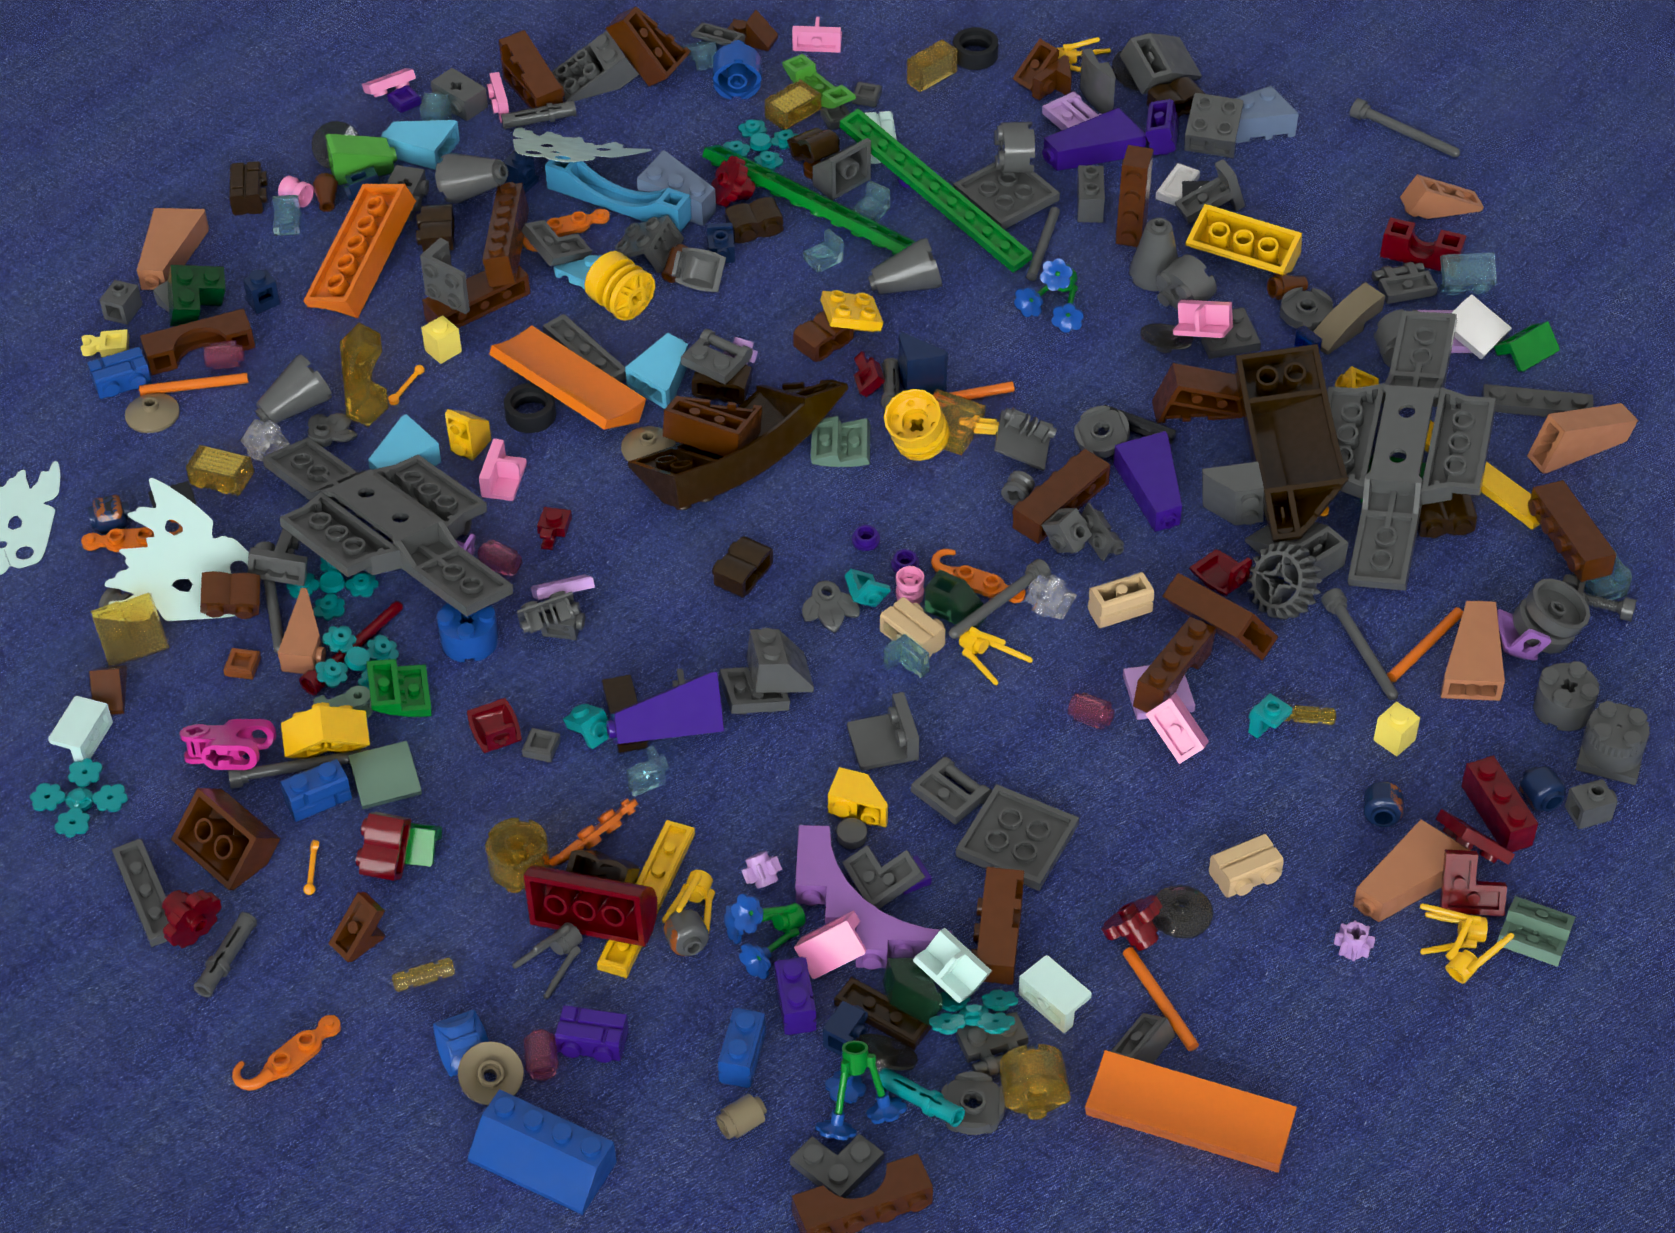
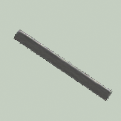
M1051 207L1026 275L1030 281L1036 280L1060 213L1057 207Z

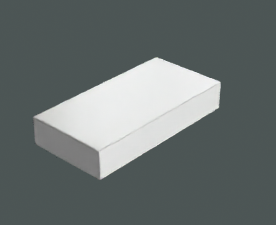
M1177 163L1157 190L1155 199L1176 206L1175 202L1182 198V181H1198L1200 171Z

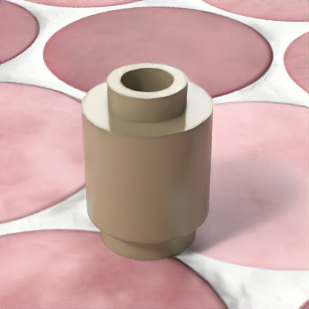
M747 1093L721 1109V1114L716 1116V1122L727 1139L739 1138L765 1122L764 1114L767 1113V1109L758 1096L753 1097Z

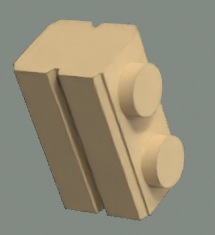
M1143 572L1089 588V613L1098 628L1151 613L1153 610L1154 589Z
M902 597L880 615V632L921 663L945 645L946 629L944 624L939 619H932L918 603L912 604Z
M1263 834L1212 855L1210 858L1209 874L1215 883L1219 885L1226 898L1236 894L1243 896L1248 894L1257 885L1262 883L1269 885L1277 881L1282 874L1284 860L1277 848L1273 847L1269 837Z

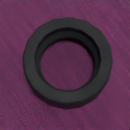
M981 27L963 29L953 38V59L959 66L969 70L986 69L994 65L998 59V38L990 30ZM969 46H981L986 49L982 51H970L965 48Z
M533 383L521 384L512 388L504 398L506 422L518 432H540L553 424L556 418L555 398ZM534 402L545 406L542 410L529 414L520 413L515 410L525 403Z

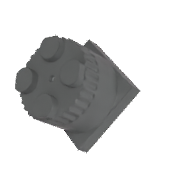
M1612 701L1600 703L1587 720L1575 770L1636 785L1642 757L1650 734L1649 722L1646 721L1647 715L1643 710L1626 704H1616Z

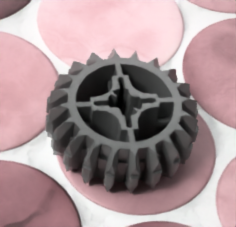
M1287 541L1269 544V548L1260 549L1261 556L1253 558L1256 566L1249 568L1253 575L1247 579L1249 583H1252V588L1247 592L1255 594L1252 602L1259 605V611L1267 613V616L1271 618L1278 617L1279 619L1287 620L1288 618L1299 617L1300 613L1308 612V605L1316 603L1313 595L1321 593L1316 588V585L1323 580L1317 578L1316 574L1322 569L1318 566H1313L1317 558L1309 556L1310 550L1301 548L1300 544Z

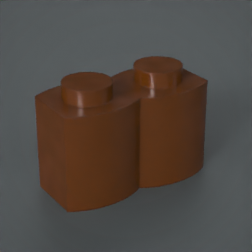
M822 311L813 320L797 326L793 332V347L814 362H820L827 358L834 350L841 349L854 338V329L830 327L825 311Z
M217 571L202 572L200 613H204L212 618L232 614L241 619H249L259 615L260 575L253 573L230 574Z

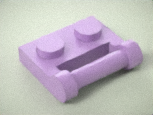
M1071 92L1042 107V114L1061 130L1101 115V113L1097 114L1084 103L1081 96L1076 92Z

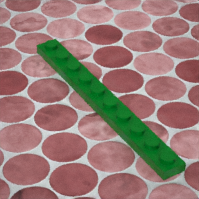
M859 108L840 120V128L856 142L866 138L870 139L871 154L1011 272H1016L1032 260L1033 253Z
M721 145L704 147L702 157L710 160L713 166L720 167L721 163L724 160L727 161L730 156H737L745 160V166L748 167L747 176L751 178L755 186L764 187L770 190V194L790 200V203L794 206L809 209L812 215L825 217L830 220L832 225L845 227L851 230L850 233L852 235L865 237L871 240V244L874 246L885 247L891 250L893 255L916 242Z

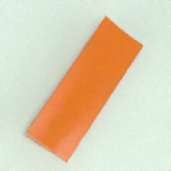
M362 184L303 300L307 307L332 310L359 318L416 203L406 184Z
M531 325L507 341L491 346L490 356L602 429L639 423L646 402L645 397Z
M1104 1050L1094 1084L1085 1105L1086 1115L1278 1173L1297 1110L1296 1106L1107 1050Z

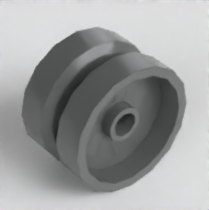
M1551 578L1542 579L1537 582L1529 591L1527 597L1515 608L1512 616L1514 627L1520 636L1528 629H1533L1550 636L1551 643L1542 652L1553 654L1562 652L1572 643L1575 636L1588 624L1590 611L1584 597L1575 588L1563 581ZM1529 639L1526 642L1533 647L1539 644L1540 641L1538 639Z

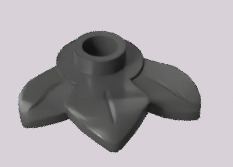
M335 413L329 417L323 414H315L308 420V437L322 447L331 445L332 441H350L356 438L357 434L348 429L352 418L347 414Z
M826 580L818 582L813 587L812 596L804 602L802 607V615L805 622H811L819 618L821 623L833 633H836L842 625L844 616L856 618L860 614L858 603L853 602L851 595L840 592L839 587L835 583ZM822 591H828L831 595L825 596Z

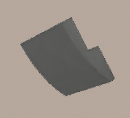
M1092 48L1082 50L1080 90L1086 100L1095 109L1104 114L1113 110L1116 77L1109 62L1099 63Z

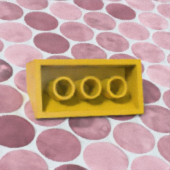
M1204 204L1185 245L1273 273L1285 275L1292 272L1300 256L1302 233Z

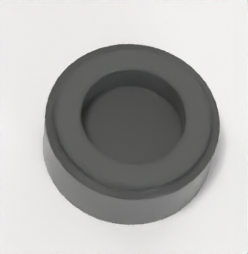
M848 818L838 824L836 830L837 841L841 846L847 849H856L865 844L867 840V827L864 822L856 818Z

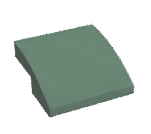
M839 416L822 419L812 431V464L828 467L870 465L871 425L868 418L841 423Z
M407 741L348 755L362 809L422 794Z
M1514 896L1497 942L1509 933H1513L1514 938L1503 948L1558 967L1576 917Z

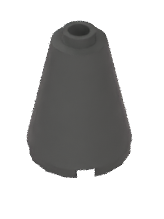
M449 153L441 157L443 159L441 163H437L435 173L437 188L439 192H444L447 197L444 199L449 203L458 204L504 184L508 177V168L500 159Z
M1155 218L1147 222L1130 263L1129 276H1132L1133 283L1144 290L1158 291L1156 285L1157 275L1178 258L1173 227L1168 220Z
M926 237L919 239L871 269L872 275L867 277L872 291L877 290L879 294L942 287L941 276L936 260L931 253L932 249Z
M297 355L257 401L256 406L258 409L255 413L264 424L267 422L271 425L277 424L322 404L333 397L331 396L332 392L320 373L317 370L314 371L311 367H307L311 363L303 355Z

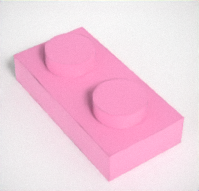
M404 68L363 83L362 87L364 93L373 94L374 97L387 94V89L394 86L396 89H400L410 85L409 81L416 79L413 69Z
M489 73L490 84H486L488 97L491 99L493 114L498 113L500 123H502L501 114L509 113L508 100L500 73Z

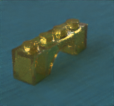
M359 322L340 341L346 415L353 421L360 422L369 427L389 407L387 389L371 381L373 368L382 353L381 334Z

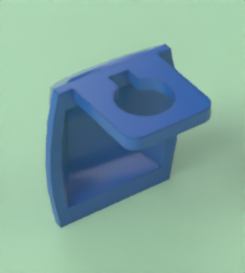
M474 1009L433 1023L438 1053L450 1077L458 1075L461 1058L471 1047L482 1042H489L484 1026Z

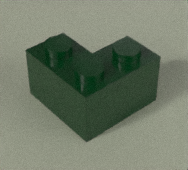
M170 266L167 282L170 326H178L199 320L200 305L222 306L226 289L224 267Z

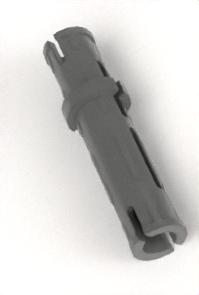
M574 100L558 104L550 102L546 103L547 106L501 114L503 128L506 130L549 120L552 123L555 122V119L577 116Z
M887 358L882 363L885 382L883 383L884 394L881 397V405L884 408V414L886 406L892 398L900 393L898 360L895 358Z
M241 912L214 956L208 957L205 962V970L193 985L194 990L199 995L211 997L222 977H226L229 974L232 961L253 928L257 925V920L254 916Z

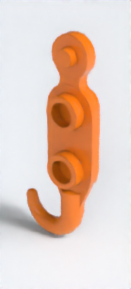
M597 209L591 214L577 211L571 215L551 218L546 223L558 237H563L574 233H583L590 225L595 223H607L610 220V213L606 209ZM524 235L523 246L529 251L538 252Z
M177 523L179 525V528L176 531L169 533L174 535L178 532H182L183 528L179 523ZM148 527L133 529L116 528L110 530L106 535L88 533L82 537L81 543L83 548L88 551L106 547L110 551L119 552L120 549L148 547L146 538L154 537V532Z
M941 549L932 556L931 565L935 572L947 577L961 589L993 598L1010 586L1006 585L1003 579L995 574L968 565L951 567L940 562L943 556L955 555V550ZM1025 589L1010 599L1009 602H1022L1025 599Z
M626 798L620 802L622 806L616 812L611 808L597 818L600 823L595 827L591 824L578 832L577 836L579 839H576L559 854L553 856L549 861L550 865L557 866L568 861L571 851L583 850L584 848L589 850L601 842L602 839L599 835L605 831L609 834L623 824L620 819L624 814L627 813L629 816L636 811L634 808L638 805L636 799L634 798L629 801Z
M326 1015L319 1020L316 1029L304 1030L296 1034L269 1056L262 1071L252 1079L242 1078L240 1072L245 1062L240 1061L232 1071V1079L235 1085L243 1090L251 1091L260 1089L274 1080L290 1076L318 1054L322 1047V1041L325 1038L333 1037L340 1032L341 1023L339 1018L335 1015Z

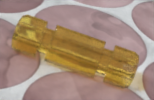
M1295 705V707H1292V714L1285 720L1290 721V719H1294V722L1316 724L1320 721L1322 724L1332 725L1336 721V709L1324 707L1321 710L1319 707Z
M444 958L438 960V964L435 965L431 962L408 969V973L404 971L394 973L392 975V982L395 990L400 992L409 989L408 986L412 984L413 987L436 981L439 976H442V978L453 976L455 969L451 958Z

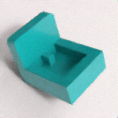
M850 569L844 575L853 602L876 607L891 592L889 585L875 582L873 574Z
M1269 693L1251 710L1248 717L1250 719L1248 733L1258 739L1270 727L1275 729L1292 714L1293 708Z
M581 704L573 708L571 714L563 718L567 729L581 733L587 746L591 749L609 739L606 722L609 720L604 709L589 704Z

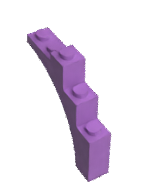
M799 825L795 883L796 903L810 906L825 904V925L853 910L855 911L860 920L855 931L866 948L865 954L856 958L857 968L871 970L887 968L888 958L900 960L914 959L918 953L928 947L940 931L939 929L924 928L903 922L880 911L866 901L848 883L837 865L831 847L830 826Z

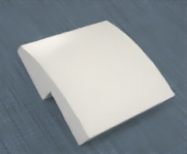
M1472 294L1452 312V314H1457L1454 337L1481 360L1512 329Z

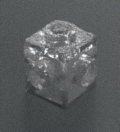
M254 419L240 440L246 447L247 454L253 459L262 462L264 456L290 445L280 432L281 428L270 420L264 422Z
M1051 574L1050 577L1038 575L1030 583L1025 600L1033 605L1031 609L1035 613L1043 617L1048 615L1052 618L1064 619L1077 594L1066 588V582L1054 574Z

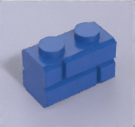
M140 347L87 362L99 399L113 397L132 389H139V385L152 384L149 369Z
M337 758L280 781L284 801L295 822L352 799L348 778Z
M741 1008L733 1009L718 1060L719 1082L745 1088L751 1087L766 1034L765 1014L762 1012Z

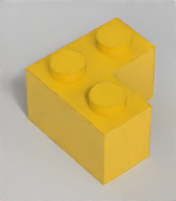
M326 702L316 703L311 706L312 709L296 712L292 715V718L281 722L284 755L288 758L306 759L327 751L343 753L360 750L370 745L366 711L353 709V706L350 705L331 707Z

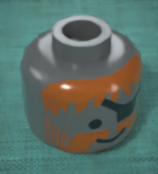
M683 909L680 913L675 911L669 916L663 927L664 935L670 948L679 956L698 954L707 945L709 940L708 929L702 917L693 910Z

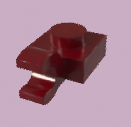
M861 351L854 358L859 369L854 374L859 393L867 398L885 382L880 363L875 361L873 357L867 359L865 353Z
M551 507L543 508L537 524L538 534L543 539L541 549L553 550L556 537L566 536L572 519L571 510Z

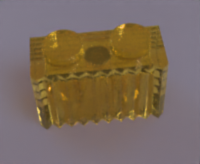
M940 40L935 42L933 46H929V48L916 53L915 56L907 58V84L922 92L957 72V49L946 41Z
M801 79L765 99L766 119L772 121L773 124L775 123L782 130L788 129L821 109V93Z
M199 445V448L196 449V452H194L191 460L186 465L189 482L198 488H211L223 494L231 493L237 496L241 494L254 473L251 457L204 445Z

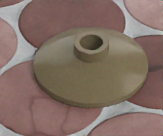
M146 394L134 399L127 406L125 419L128 426L135 431L156 433L172 426L179 417L180 409L177 401L167 394Z
M644 426L632 430L624 437L621 443V451L627 461H631L672 447L676 443L672 439L663 437V428Z
M482 1042L471 1047L461 1058L458 1067V1081L461 1089L471 1100L482 1105H489L499 1089L515 1096L522 1085L524 1077L523 1065L517 1053L509 1046L499 1042ZM486 1073H493L496 1079L488 1082L485 1080L484 1075Z

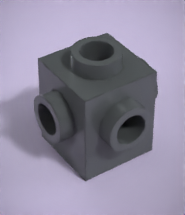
M1077 508L1058 509L1041 525L1049 538L1050 545L1057 553H1077L1085 547V542L1093 536L1087 527L1086 520L1080 515Z

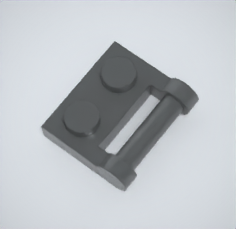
M706 328L701 333L700 338L681 356V365L726 385L749 362L753 350L745 345L741 347L715 335L714 331ZM713 345L721 350H724L732 355H735L736 357L732 358L728 355H725L717 350L710 348L709 346Z
M943 757L911 784V792L955 825L977 806L984 804L992 792L989 787L978 784L956 768L954 762L948 757ZM944 776H949L951 779H953L955 782H957L971 794H967L965 791H963L961 788H959L957 785H955L953 782H951Z

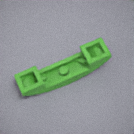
M804 54L782 62L783 68L794 84L819 106L832 109L856 99L855 94L845 86L839 85L835 87L816 72V64Z

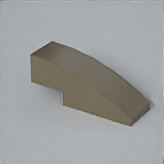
M1363 283L1344 298L1324 318L1309 336L1308 342L1312 345L1318 344L1319 350L1326 355L1330 354L1364 330L1365 322L1382 312L1385 295L1368 283Z

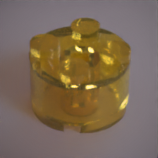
M509 818L496 824L488 833L489 837L485 843L489 873L492 879L497 884L505 887L508 892L517 893L525 889L523 875L529 867L537 865L550 868L547 835L542 826L532 820L524 822L519 821V818Z
M1038 1044V1049L1027 1050V1045L1010 1050L1001 1058L1000 1078L1005 1107L1017 1113L1027 1114L1029 1119L1038 1120L1044 1118L1047 1112L1070 1101V1089L1062 1052L1056 1047Z

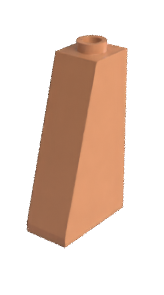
M154 208L137 267L141 290H154V288L168 280L171 265H185L209 231L205 209Z
M1622 403L1548 414L1527 457L1543 474L1549 473L1627 442L1638 420Z
M1466 601L1440 693L1441 698L1500 701L1505 678L1496 602Z
M1420 820L1357 887L1353 906L1365 916H1370L1377 922H1381L1442 887L1445 849L1471 850L1425 821Z

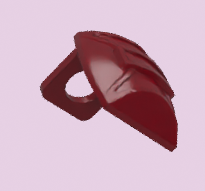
M1215 549L1189 569L1211 590L1227 596L1247 582L1248 578L1252 577L1249 570L1252 565V559L1247 557L1238 563L1227 554Z
M506 698L467 711L472 734L483 753L522 740L517 717Z

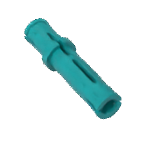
M888 1067L883 1068L879 1072L884 1089L921 1108L925 1115L929 1117L936 1116L953 1127H957L964 1119V1108L945 1099L941 1092L937 1090L930 1091Z

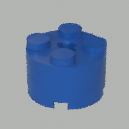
M735 40L731 44L723 46L714 54L713 83L717 93L727 99H732V96H741V99H748L759 91L762 81L761 57L753 47L746 45L741 40Z
M446 603L437 613L440 642L443 652L449 658L458 662H465V659L472 658L475 661H480L491 655L497 648L498 629L495 610L492 605L466 617L449 603Z

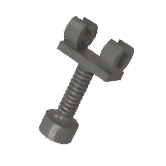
M1571 574L1563 577L1562 581L1575 588L1584 597L1588 606L1608 609V611L1618 613L1621 620L1632 621L1637 599L1625 597L1623 601L1615 602L1612 599L1592 596L1591 594L1586 595L1584 593L1586 581L1580 582L1577 576Z

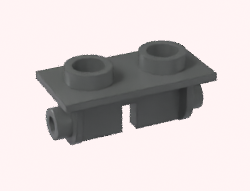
M1087 503L1081 516L1086 520L1087 527L1093 535L1088 539V542L1102 561H1105L1109 553L1121 554L1124 551V542L1119 539L1115 532H1110L1112 527L1105 519L1104 513L1094 509L1090 503Z

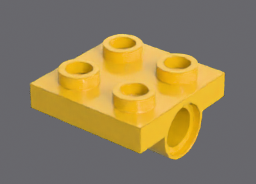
M840 290L822 291L820 301L830 327L881 332L883 320L873 296L866 293H844Z

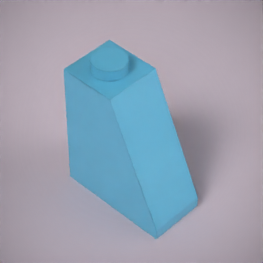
M455 120L392 122L381 135V137L387 138L389 147H394L398 160L436 170L437 163H441L443 159L441 157L444 154L451 153L460 141L458 122Z
M666 333L625 367L627 386L665 409L675 398L687 367L681 365V356L688 350V344L682 339Z
M405 414L368 459L369 467L373 470L396 465L415 455H420L436 466L441 463L439 443Z

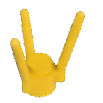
M1096 37L1073 44H1063V47H1057L1059 50L1058 59L1063 55L1068 56L1070 70L1081 73V67L1072 65L1077 63L1078 56H1082V51H1077L1075 48L1099 42L1100 38ZM1094 49L1093 52L1095 55L1110 53L1111 49Z
M973 626L959 638V645L964 648L962 655L969 658L993 685H998V680L975 654H983L991 646L1031 663L1033 661L1032 657L1005 646L1006 641L1004 639L982 632Z
M703 870L691 871L686 883L682 885L679 894L662 918V922L665 923L675 911L678 913L682 912L688 900L699 903L704 899L703 921L709 933L712 900L716 893L711 889L713 883L711 875Z
M1425 903L1420 904L1421 909L1430 911L1425 913L1427 918L1458 924V935L1468 917L1473 918V922L1460 949H1476L1477 942L1486 941L1488 931L1486 917L1468 915ZM1454 943L1422 948L1420 953L1425 955L1449 951Z
M1468 917L1453 947L1445 955L1449 960V963L1445 966L1446 971L1457 982L1466 983L1481 965L1514 938V934L1509 933L1479 958L1468 950L1459 952L1473 922V918Z

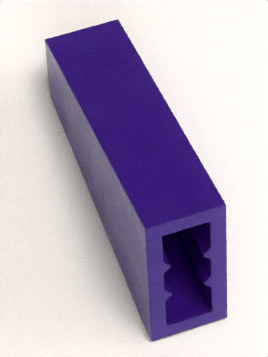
M1116 108L1045 137L1042 156L1045 162L1049 163L1056 171L1077 168L1078 165H1094L1124 159L1128 145L1146 148L1147 137L1119 108Z
M1166 431L1115 445L1113 465L1154 532L1180 525L1182 502Z
M718 673L702 674L610 714L611 720L606 722L608 738H613V744H623L723 732L724 726Z

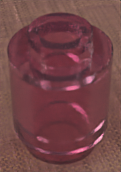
M233 340L210 343V346H204L206 367H213L214 370L240 367V361L245 360L243 345H238L237 341Z
M494 539L483 543L478 551L479 560L503 576L515 575L522 563V557L515 549Z
M1085 692L1082 694L1075 693L1068 707V714L1073 716L1074 720L1100 730L1105 725L1109 726L1115 712L1110 701Z
M535 1030L527 1035L523 1041L526 1070L530 1073V1077L535 1080H548L555 1076L559 1066L555 1035L546 1030Z

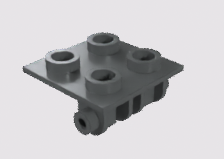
M1014 407L1011 409L1006 408L1005 411L1002 410L994 451L1044 471L1050 438H1054L1057 428H1054L1052 423L1042 420L1038 423V417H1034L1030 422V414L1016 410Z
M559 591L550 595L546 601L540 603L538 601H531L522 605L521 609L517 610V615L523 632L530 631V634L544 629L540 618L541 613L547 628L550 625L546 613H551L555 625H558L555 611L561 623L575 619L574 616L579 614L576 603H573L572 591L568 593Z

